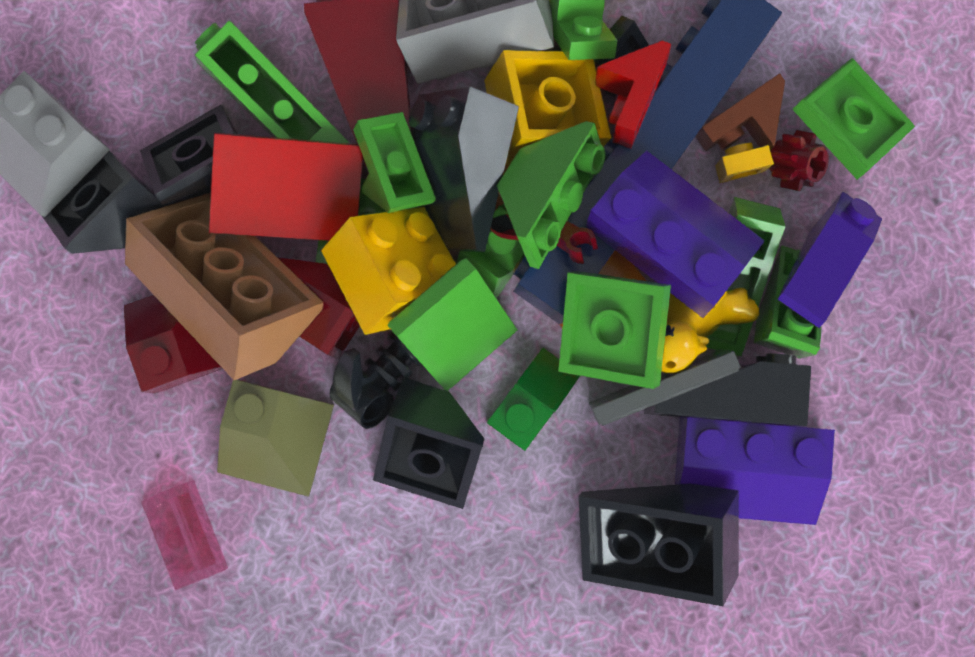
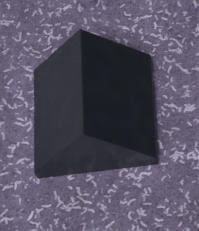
M222 105L217 106L140 150L154 194L165 206L211 193L214 133L238 134Z

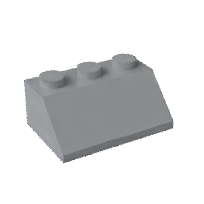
M400 0L396 41L417 84L434 79H445L452 74L478 67L492 66L503 50L542 51L553 48V17L549 0Z

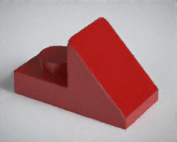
M662 40L597 67L595 85L619 95L609 119V123L616 125L613 143L632 149L666 68L671 43Z

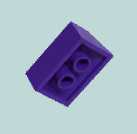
M647 150L619 175L591 209L585 226L654 281L671 285L670 293L702 318L716 305L765 241Z
M680 417L675 485L692 483L739 490L740 519L816 525L832 479L835 430Z

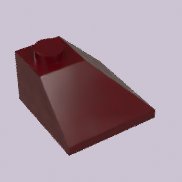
M154 295L124 305L126 349L141 392L156 394L223 369Z

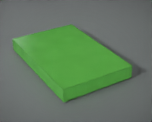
M466 257L388 324L394 334L446 391L451 389L518 331L477 269Z

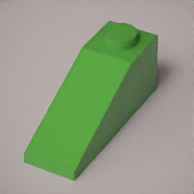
M734 197L729 214L765 241L727 291L740 287L747 290L748 297L754 300L759 307L786 226L780 208ZM753 322L738 325H720L717 330L707 337L709 343L706 347L714 350L734 351L735 355L742 357Z

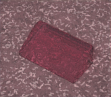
M194 480L172 487L141 501L175 590L228 569Z

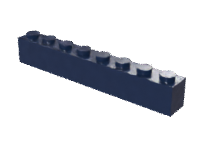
M709 0L701 14L708 18L700 31L694 26L689 28L675 48L682 56L674 67L667 63L632 149L613 143L614 137H611L604 147L605 160L601 171L591 179L583 193L579 208L571 213L567 221L579 228H586L591 209L619 175L646 150L670 169H673L782 14L780 10L766 0ZM595 235L598 245L597 250H593L591 245L585 243L576 247L582 250L584 264L573 262L569 254L558 246L548 252L539 269L530 267L525 256L513 273V275L520 279L513 292L560 325L564 317L568 272L580 271L599 274L615 250Z

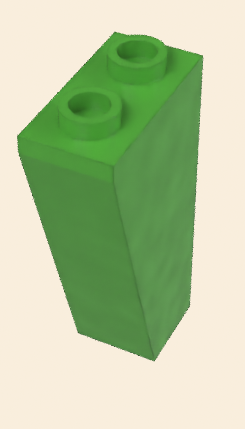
M230 20L222 28L216 22L213 23L195 41L196 48L199 50L195 54L196 62L272 137L350 144Z

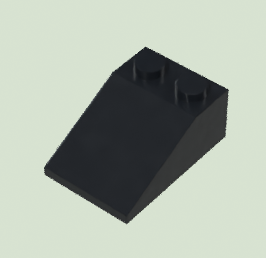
M472 87L419 94L409 115L410 132L436 198L434 203L418 207H425L448 251L485 252L499 194L497 185L503 177L519 106Z
M767 353L766 356H756V363L741 366L738 372L644 409V414L796 427L807 426L811 366L797 365V356Z
M689 483L581 492L578 498L583 581L724 606L739 576V490Z

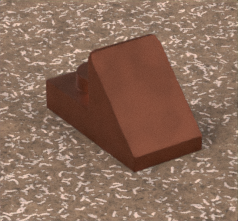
M779 73L705 124L695 136L704 150L708 151L716 144H718L721 150L728 148L746 134L741 128L744 126L759 147L769 145L771 151L776 141L785 80Z

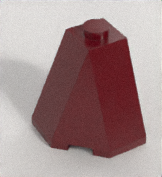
M277 257L324 302L322 311L299 337L327 355L340 359L360 325L329 265L326 263Z

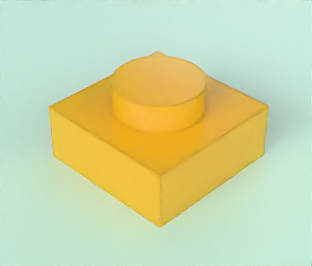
M752 142L726 149V156L717 162L715 168L719 183H724L763 173L774 163L769 145L754 149Z

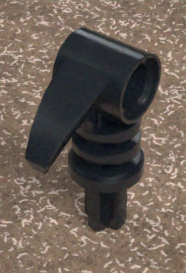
M392 330L387 334V340L391 345L388 349L382 345L376 349V353L380 357L376 362L369 357L364 362L365 366L368 367L366 371L361 368L360 352L355 348L343 352L334 371L333 383L329 392L330 398L365 429L377 426L387 417L394 402L392 394L387 390L391 387L394 391H397L401 385L397 379L401 375L405 378H409L412 375V370L408 367L412 363H415L418 367L423 366Z

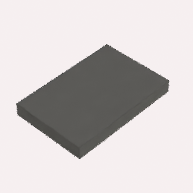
M719 349L695 359L688 369L679 373L662 372L660 386L654 389L630 385L589 402V405L598 424L604 426L738 372L741 367L734 351Z

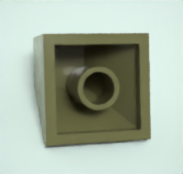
M233 380L220 425L217 473L309 497L334 405L242 380Z

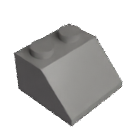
M23 71L0 95V175L45 218L110 149L50 91Z

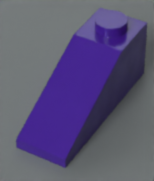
M845 192L838 196L809 232L778 297L779 301L818 328L826 322L875 240L882 218L876 214L870 204L859 198L853 199Z

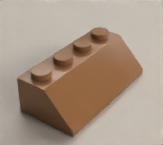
M211 193L127 218L125 265L233 380L275 364L323 309L324 302L255 236L209 233Z

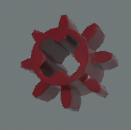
M796 130L794 135L784 133L782 139L775 142L774 148L770 151L774 164L769 169L772 172V177L781 178V188L801 191L803 186L813 187L814 182H818L824 177L828 168L829 156L823 144L815 143L816 135L814 133Z

